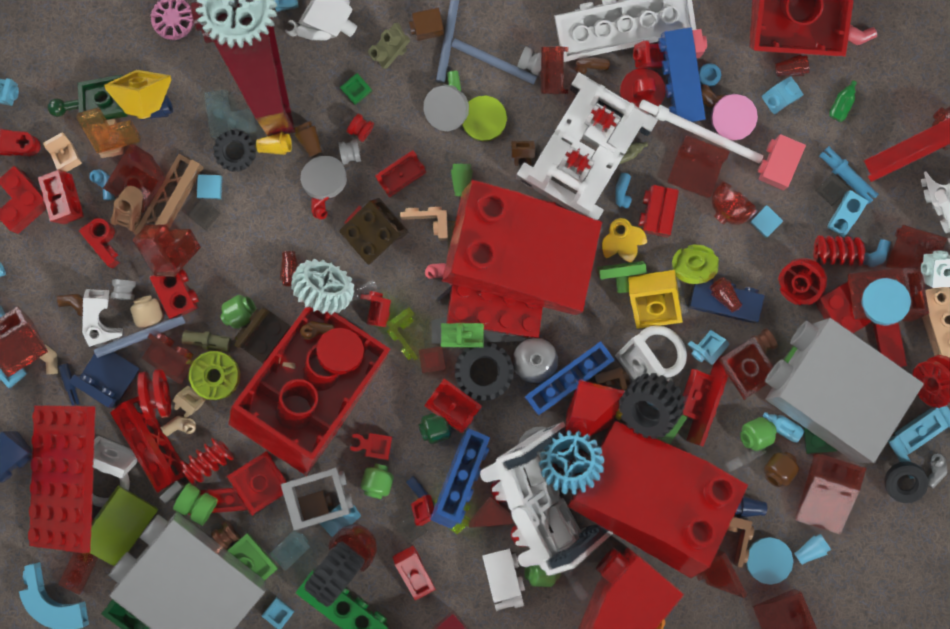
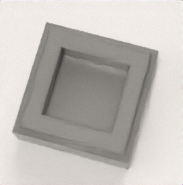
M182 480L176 481L159 498L164 503H170L182 492L186 485Z

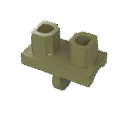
M394 23L390 29H385L381 34V40L377 45H372L368 53L373 61H378L382 68L387 69L398 55H404L407 51L406 45L411 40L404 34L401 25Z

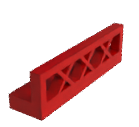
M950 118L864 160L870 173L868 175L870 182L876 181L949 145Z
M138 396L123 402L110 413L158 493L186 476L182 470L181 459L168 437L162 432L161 425L156 417L153 420H146L143 412L141 414L136 410L134 404L138 403L140 406ZM147 424L152 427L154 434L149 432ZM159 444L164 447L166 454L161 452ZM171 465L175 466L179 473L178 475L175 476L174 472L171 469Z

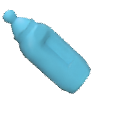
M767 412L763 414L764 418L774 423L777 433L796 443L801 439L804 430L795 422L783 415H769Z

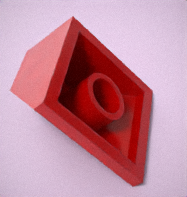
M579 380L567 410L565 432L570 430L572 434H576L579 430L581 436L586 434L592 436L611 427L620 406V398L625 391Z

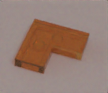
M100 108L77 113L76 119L96 153L139 143L141 140V136L132 120L109 125Z

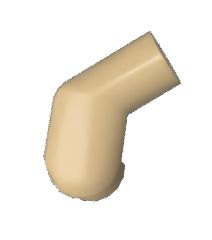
M46 344L34 346L32 354L34 357H38L46 362V374H58L57 353Z
M179 415L163 425L161 430L167 437L176 430L192 434L196 430V423L191 418Z

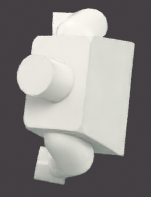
M311 0L298 22L301 25L298 26L296 22L289 20L288 23L294 25V29L292 31L285 30V32L290 36L298 35L309 40H328L337 37L340 31L351 37L356 31L357 25L348 20L352 12L349 0Z

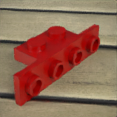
M720 355L714 362L710 375L699 370H691L683 393L685 409L682 415L694 419L686 439L687 442L704 446L728 376L732 370L733 358Z

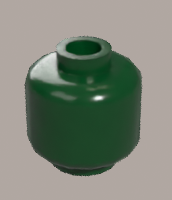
M434 413L423 416L421 423L418 424L423 441H428L432 445L449 439L451 437V429H454L445 418Z

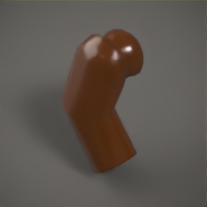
M597 57L580 58L575 63V71L581 74H586L587 68L607 71L610 67L608 59Z
M701 85L703 104L707 107H714L722 97L728 95H715L708 85Z
M80 294L57 296L59 307L72 306L77 311V314L83 317V297Z
M311 321L301 327L300 335L302 338L310 340L320 334L323 335L331 329H335V325Z

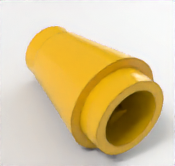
M280 132L257 139L258 153L286 155L287 152L292 150L291 137L289 134Z

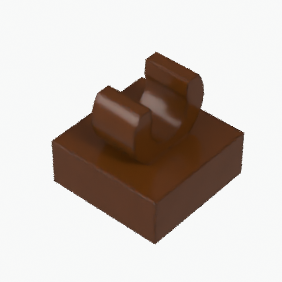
M511 141L512 158H514L515 166H518L520 158H526L527 164L531 166V158H535L534 141Z

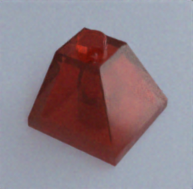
M131 143L103 189L118 197L127 186L138 188L143 194L141 212L144 213L166 177L151 154Z
M752 337L718 359L743 400L767 385L765 382L766 378L773 368V365L755 337Z
M719 549L710 567L695 576L698 581L702 580L709 586L742 598L748 596L728 556Z

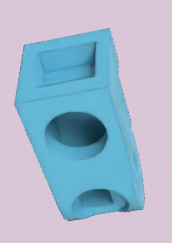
M851 190L846 191L827 228L844 237L852 225L855 224L869 201Z

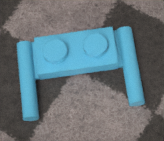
M948 406L930 408L895 432V436L889 438L888 443L900 462H911L907 456L908 454L941 433L947 427L950 428V410Z

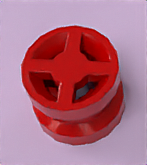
M358 113L351 121L346 132L350 135H356L360 142H364L372 131L374 123L366 121L363 115Z

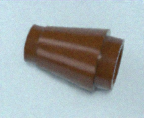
M311 121L294 128L296 138L309 154V157L322 152L316 126H313Z

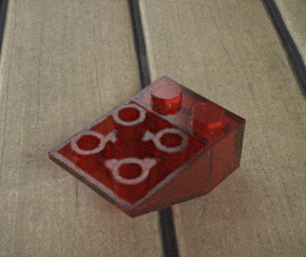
M898 268L850 273L847 275L854 319L870 320L864 313L865 311L861 303L863 292L870 283L883 278L897 280L905 286L910 294V309L901 321L912 322L930 314L921 269Z
M814 453L795 520L841 534L860 492L866 468L823 454Z

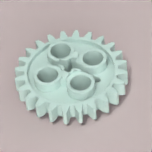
M197 0L198 4L203 6L196 9L199 15H203L198 20L201 24H206L203 27L206 33L212 31L210 37L213 40L219 36L218 42L221 45L228 40L230 48L233 47L235 42L238 43L240 48H243V42L246 40L252 46V38L254 37L261 41L259 33L263 32L268 35L266 25H274L269 17L277 16L276 12L272 10V8L277 7L276 1L254 0L252 2H246L245 0ZM239 2L241 8L236 10V27L231 28L235 19V12L232 8H236ZM220 14H228V18L226 21H217V18ZM244 18H253L252 23L250 25H241V22Z

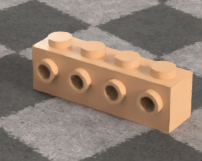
M934 287L914 293L934 356L944 355L950 358V288Z

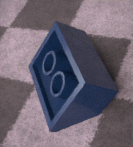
M2 431L0 433V483L8 480L13 475L11 471L17 466L22 468L31 460L29 457L32 455L33 450L18 431Z

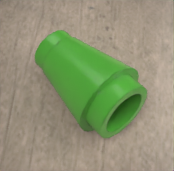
M453 164L451 176L455 196H462V192L471 182L473 174L471 164Z

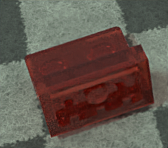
M686 135L679 147L667 183L710 198L721 167L727 160L730 151Z
M158 332L155 335L150 333L147 337L153 342L142 359L157 369H163L165 375L178 384H182L189 374L190 367L194 361L192 358L194 354L184 347H175L173 345L175 341L165 334L162 335Z

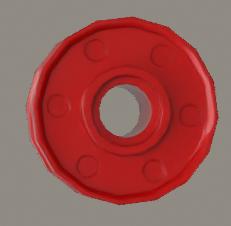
M936 355L919 363L913 369L912 376L924 383L917 395L931 407L941 408L949 405L950 358L944 355Z
M163 369L154 370L153 381L148 372H140L137 382L138 395L145 419H155L157 409L162 418L170 417L171 397L165 372Z

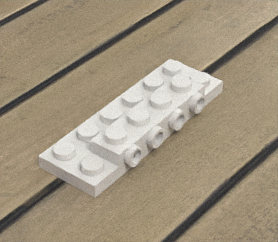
M602 0L603 4L594 6L593 2L580 4V9L554 16L563 62L634 47V45L644 40H648L649 43L658 42L661 34L665 31L692 27V30H696L692 0Z

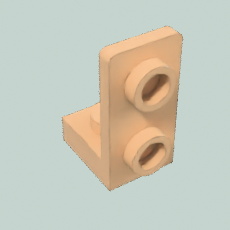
M429 207L428 211H419V208H406L405 212H400L401 220L438 218V221H433L434 235H438L439 241H448L447 211L442 210V207Z

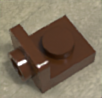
M622 368L593 376L594 383L603 386L614 385V380L616 379L618 380L620 390L626 391L627 386L630 385L628 374L623 372Z

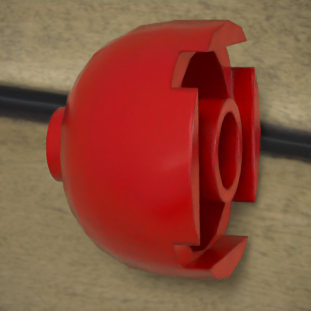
M799 258L791 261L782 269L778 277L781 294L795 305L813 304L822 296L827 286L825 270L818 262L809 258Z

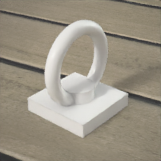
M655 325L642 330L615 356L632 381H634L635 378L641 377L645 373L649 376L651 373H656L657 377L663 375L666 378L675 376L683 369L686 363L687 351L684 342L677 333L667 327ZM662 335L673 342L677 349V361L672 367H662L645 343L648 337Z
M98 436L94 439L93 467L101 472L119 477L120 486L129 491L130 480L128 472L138 462V459L132 449ZM92 493V504L95 506L103 507L109 499L98 497Z

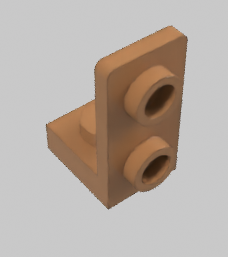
M733 517L727 530L738 533L739 528L741 529L734 565L742 568L743 563H747L749 558L747 545L748 540L753 538L754 526H752V521Z

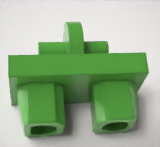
M441 323V347L484 348L483 323Z

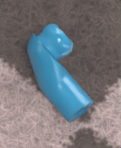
M93 170L90 173V180L103 188V200H115L114 179L103 170Z
M627 173L620 174L615 187L616 204L624 208H629L632 200L630 196L625 195L631 176Z
M881 239L877 251L871 254L865 253L863 265L875 267L884 263L891 242Z

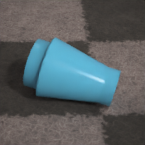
M819 534L817 536L813 535L794 554L803 565L806 562L828 555L827 552L831 548L823 536Z

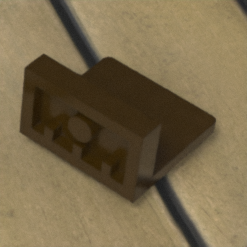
M380 198L370 200L339 230L342 236L368 265L372 264L395 241L402 239L409 233Z
M262 307L261 310L256 309L251 315L249 326L246 329L242 328L235 337L237 340L235 346L244 349L264 364L291 326L270 310Z

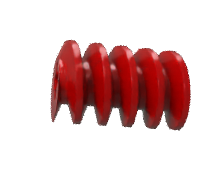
M818 235L816 237L813 253L814 261L820 258L821 263L825 264L827 258H829L831 265H834L836 259H839L840 265H844L845 259H848L849 266H853L854 260H857L858 266L863 264L865 245L860 237H855L853 240L848 236L844 239L841 236H836L835 239L832 236L824 238L822 235Z
M212 438L213 446L210 447L204 444V453L197 449L198 457L195 458L189 455V464L183 460L180 461L182 470L192 485L197 486L196 481L203 482V474L210 477L212 475L211 469L218 471L220 468L219 464L225 466L227 464L226 458L234 459L233 454L223 441L218 442Z

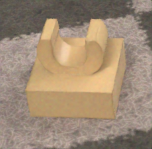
M186 386L173 399V402L176 403L174 409L178 410L181 407L186 411L184 417H188L197 411L206 399L199 396L191 387Z

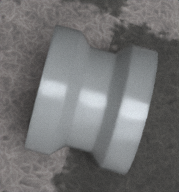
M353 139L349 143L339 142L343 165L348 164L349 161L361 162L357 139Z
M112 280L114 292L111 293V299L134 300L133 288L136 286L135 281Z

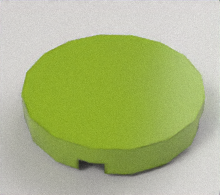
M487 95L471 99L468 102L469 114L462 124L466 134L477 141L486 142L498 138L504 131L507 122L506 110L502 103L496 98Z
M689 245L684 250L682 248L679 249L673 256L672 269L675 270L676 277L683 282L689 284L705 283L713 279L718 272L719 259L714 254V251L706 246Z

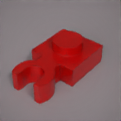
M369 433L368 439H365L361 434H352L353 438L360 440V445L358 447L350 446V450L360 451L366 449L365 456L389 460L393 437Z

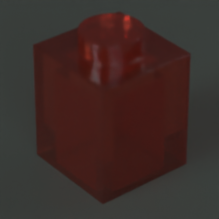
M441 346L419 350L423 374L446 370Z

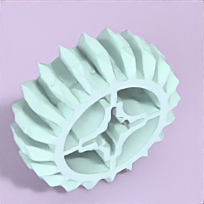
M313 259L312 262L306 260L304 264H300L292 276L291 289L294 290L293 295L298 297V302L305 303V308L311 307L313 311L319 310L322 314L327 311L332 315L334 312L340 313L341 310L349 305L353 298L354 284L351 283L352 278L347 276V272L340 270V266L336 267L332 265V262L326 263L323 259L320 262Z

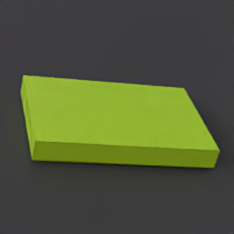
M118 485L91 522L90 553L115 566L124 554L129 552L158 511L157 507Z

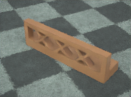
M178 154L134 234L159 247L204 167L196 161ZM181 161L188 164V167L183 176L179 177L177 168ZM177 182L178 185L174 192L168 197L166 192L168 184ZM166 202L161 215L156 217V205ZM155 222L149 236L141 233L146 224Z

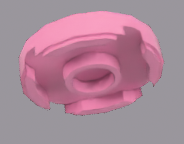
M738 94L722 97L714 105L711 113V122L714 130L719 135L730 140H739L748 136L755 128L758 119L757 109L753 102L746 96Z

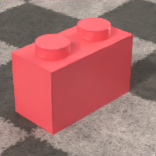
M781 134L775 140L771 139L766 150L769 152L767 160H762L758 172L761 173L758 180L784 191L789 187L806 145Z

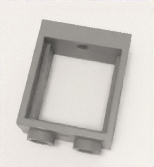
M338 467L281 484L294 531L351 513L350 508L354 507L350 494L345 493L343 485H346L347 481L344 472H339ZM332 475L342 510L304 521L295 486Z

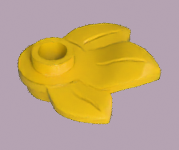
M618 218L610 224V233L603 239L602 249L605 258H610L618 253L625 261L632 263L637 256V245L646 244L647 237L641 228L632 226L624 218ZM619 226L625 227L623 234L617 232Z

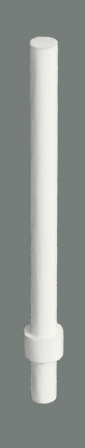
M642 100L639 105L640 109L653 114L654 118L660 121L666 120L756 163H761L763 160V155L673 114L662 105L656 106L646 100Z

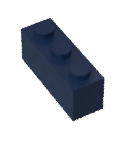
M713 279L705 283L692 284L687 308L753 324L759 322L765 296L758 294L759 290L745 287V290L737 289L735 284L722 282V285L713 283Z

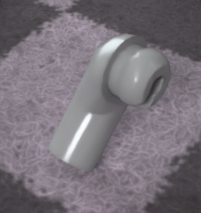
M934 454L931 458L932 473L928 476V486L932 489L947 475L946 459L941 454Z

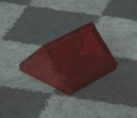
M492 496L489 497L470 520L469 528L515 524L509 507Z

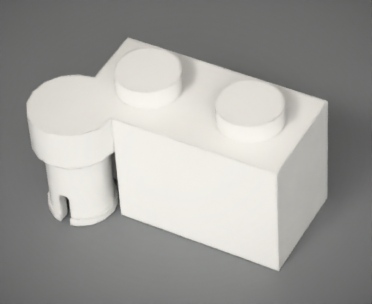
M510 549L483 555L494 603L502 601V603L495 604L496 611L513 606L515 608L524 606L521 591H524L525 588L522 576L517 577L515 568L519 567L516 553L511 554Z

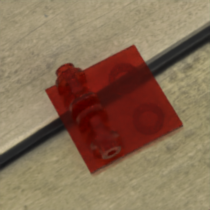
M902 225L901 228L896 230L895 237L897 239L886 267L922 278L921 264L923 263L924 254H933L937 250L942 251L948 238Z

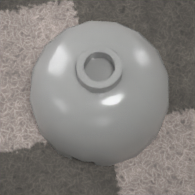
M530 338L524 340L516 347L513 354V367L516 374L522 380L528 383L539 384L547 381L555 374L558 367V354L549 341L542 338Z

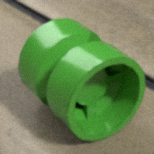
M188 483L177 498L173 510L185 516L190 513L191 520L203 526L214 510L218 499L208 493L200 495V490Z

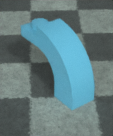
M40 562L24 566L23 581L28 585V589L19 591L25 609L37 622L52 629H79L89 625L85 601L73 604H61L54 601L45 590Z

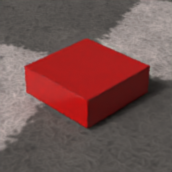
M424 495L411 503L416 526H423L431 521L430 518L434 510L431 495Z

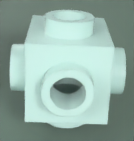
M937 250L933 254H924L923 263L921 264L922 282L933 288L950 287V255H948V252Z

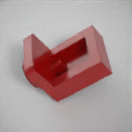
M644 40L634 45L633 58L636 68H662L664 57L663 52L659 50V44H649L648 40Z
M370 291L369 295L361 294L360 299L371 302L366 324L386 327L390 317L389 308L391 300L383 298V294Z

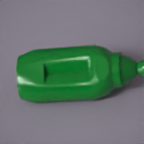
M853 80L851 85L839 92L830 109L829 117L839 122H843L846 119L855 101L856 81Z

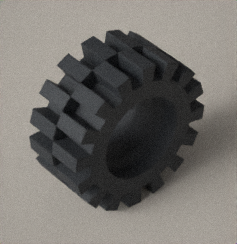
M237 129L222 133L216 139V143L213 146V155L217 159V164H220L221 168L227 169L230 172H239L249 167L255 160L257 152L256 143L252 140V136L245 133V131ZM230 142H239L243 146L244 154L240 159H231L227 155L226 148Z

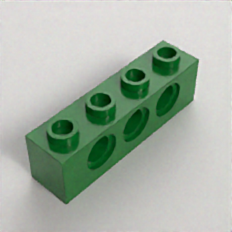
M316 568L311 571L295 592L341 629H387L389 626L386 623L387 618L378 611L373 613L367 608L369 604L358 596L355 599L348 594L350 590L347 587L331 606L325 607L304 589L305 583ZM346 601L350 605V611L346 613L339 611L338 603ZM358 616H366L369 624L366 627L359 626L356 622Z

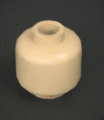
M149 295L133 301L134 305L131 306L130 311L136 327L146 329L164 320V314L158 299L152 298Z

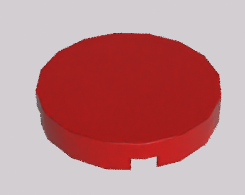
M344 328L331 329L324 333L318 341L316 350L321 366L335 374H346L358 368L364 353L363 343L359 336L351 330Z

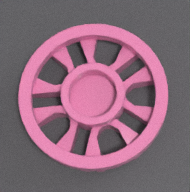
M161 0L154 5V9L151 11L152 26L165 39H181L193 28L194 20L191 7L184 0ZM173 2H176L175 9L172 8ZM169 3V8L164 9L162 5ZM181 4L187 7L183 11H178ZM158 10H161V11L164 12V14L162 15V14L158 13L157 11H158ZM190 13V16L182 17V15ZM156 17L163 18L161 22L156 23ZM182 21L190 22L187 28L181 26ZM166 24V26L160 31L159 28ZM178 26L182 31V33L178 34L176 30ZM169 28H173V35H166Z

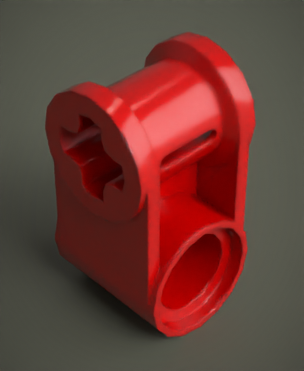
M0 129V155L34 156L40 151V141L28 132Z

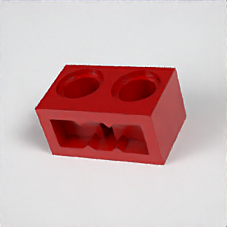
M56 170L38 177L50 222L65 225L84 217L72 174Z
M173 265L149 277L169 319L179 315L184 316L198 309L196 303L199 302V298L194 289H189L186 283L189 281V278L183 268L180 269L178 266ZM174 275L176 277V284L169 288L166 281L168 277ZM184 296L186 298V305L183 308H178L176 301L179 297Z

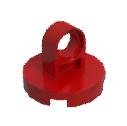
M639 68L632 70L624 77L620 85L619 94L621 98L630 103L632 102L638 108L642 100L659 106L665 98V84L660 75L655 71Z

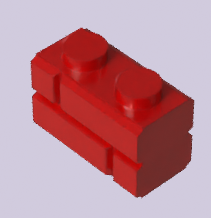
M651 185L649 191L645 190L643 204H646L645 213L641 212L638 226H641L646 234L666 238L671 236L679 190Z

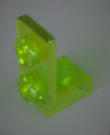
M408 307L387 323L390 327L387 332L394 342L399 339L404 346L400 350L408 360L413 358L414 361H417L419 358L397 330L400 327L404 330L414 322L412 318L415 314Z

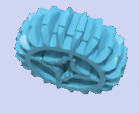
M570 430L567 431V436L565 437L559 432V439L552 438L553 442L551 445L544 447L545 452L540 453L542 461L539 462V467L543 469L541 475L542 477H547L546 483L548 485L553 484L555 491L562 487V493L566 494L568 489H571L572 494L575 495L576 489L580 488L584 493L586 491L585 485L593 488V480H600L598 473H602L604 470L601 465L604 463V457L600 456L602 449L597 447L596 440L590 441L588 434L581 438L579 430L575 436H572ZM569 448V450L566 452H560L564 449ZM579 449L585 451L590 456L591 461L580 456ZM573 457H575L576 463L573 462L569 469L568 462L570 463V460H573ZM552 463L563 468L565 475L558 474L553 469ZM583 472L582 475L574 477L576 473Z

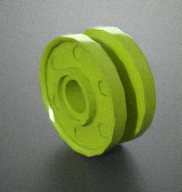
M209 351L201 354L193 361L189 371V381L192 389L199 396L205 399L221 400L229 397L236 391L240 383V370L238 364L231 356L223 352ZM214 369L219 370L221 374L217 382H212L209 377L210 372Z

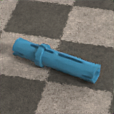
M830 146L819 155L833 169L832 172L835 175L838 174L861 197L869 201L867 204L873 201L872 198L878 196L879 193L869 186L848 165L849 162L838 156Z

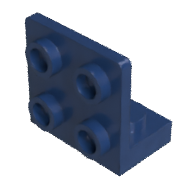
M115 352L99 358L94 354L82 374L73 375L69 383L106 407L116 408L140 371V368Z

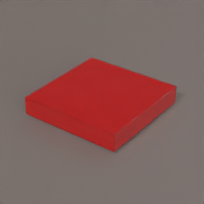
M267 451L226 476L251 516L282 497L284 494L281 484L287 482Z

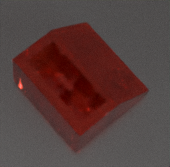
M19 307L0 317V369L7 377H10L48 352L31 318Z
M792 589L752 606L761 629H817L803 594L797 589Z

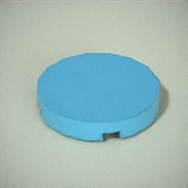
M883 278L877 279L868 285L863 292L861 303L867 318L876 324L885 326L901 321L909 312L911 300L910 294L904 285L897 280Z
M772 537L759 538L749 547V558L746 567L751 576L759 582L769 585L780 583L792 571V552L781 540Z

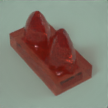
M74 552L58 585L80 595L98 557L91 553Z

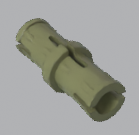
M184 330L182 344L199 346L205 350L211 348L229 351L231 337L213 335L208 331L201 333Z

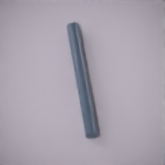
M450 0L436 82L445 83L459 0Z
M456 38L453 40L451 47L534 85L537 76Z
M179 315L94 349L95 355L99 358L185 324L184 316Z

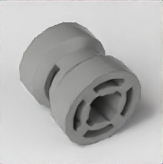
M525 46L517 68L522 70L529 69L532 74L539 76L547 55L542 52L534 53L532 48Z

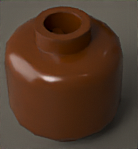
M788 452L774 453L764 467L766 480L775 487L788 486L799 472L795 456Z

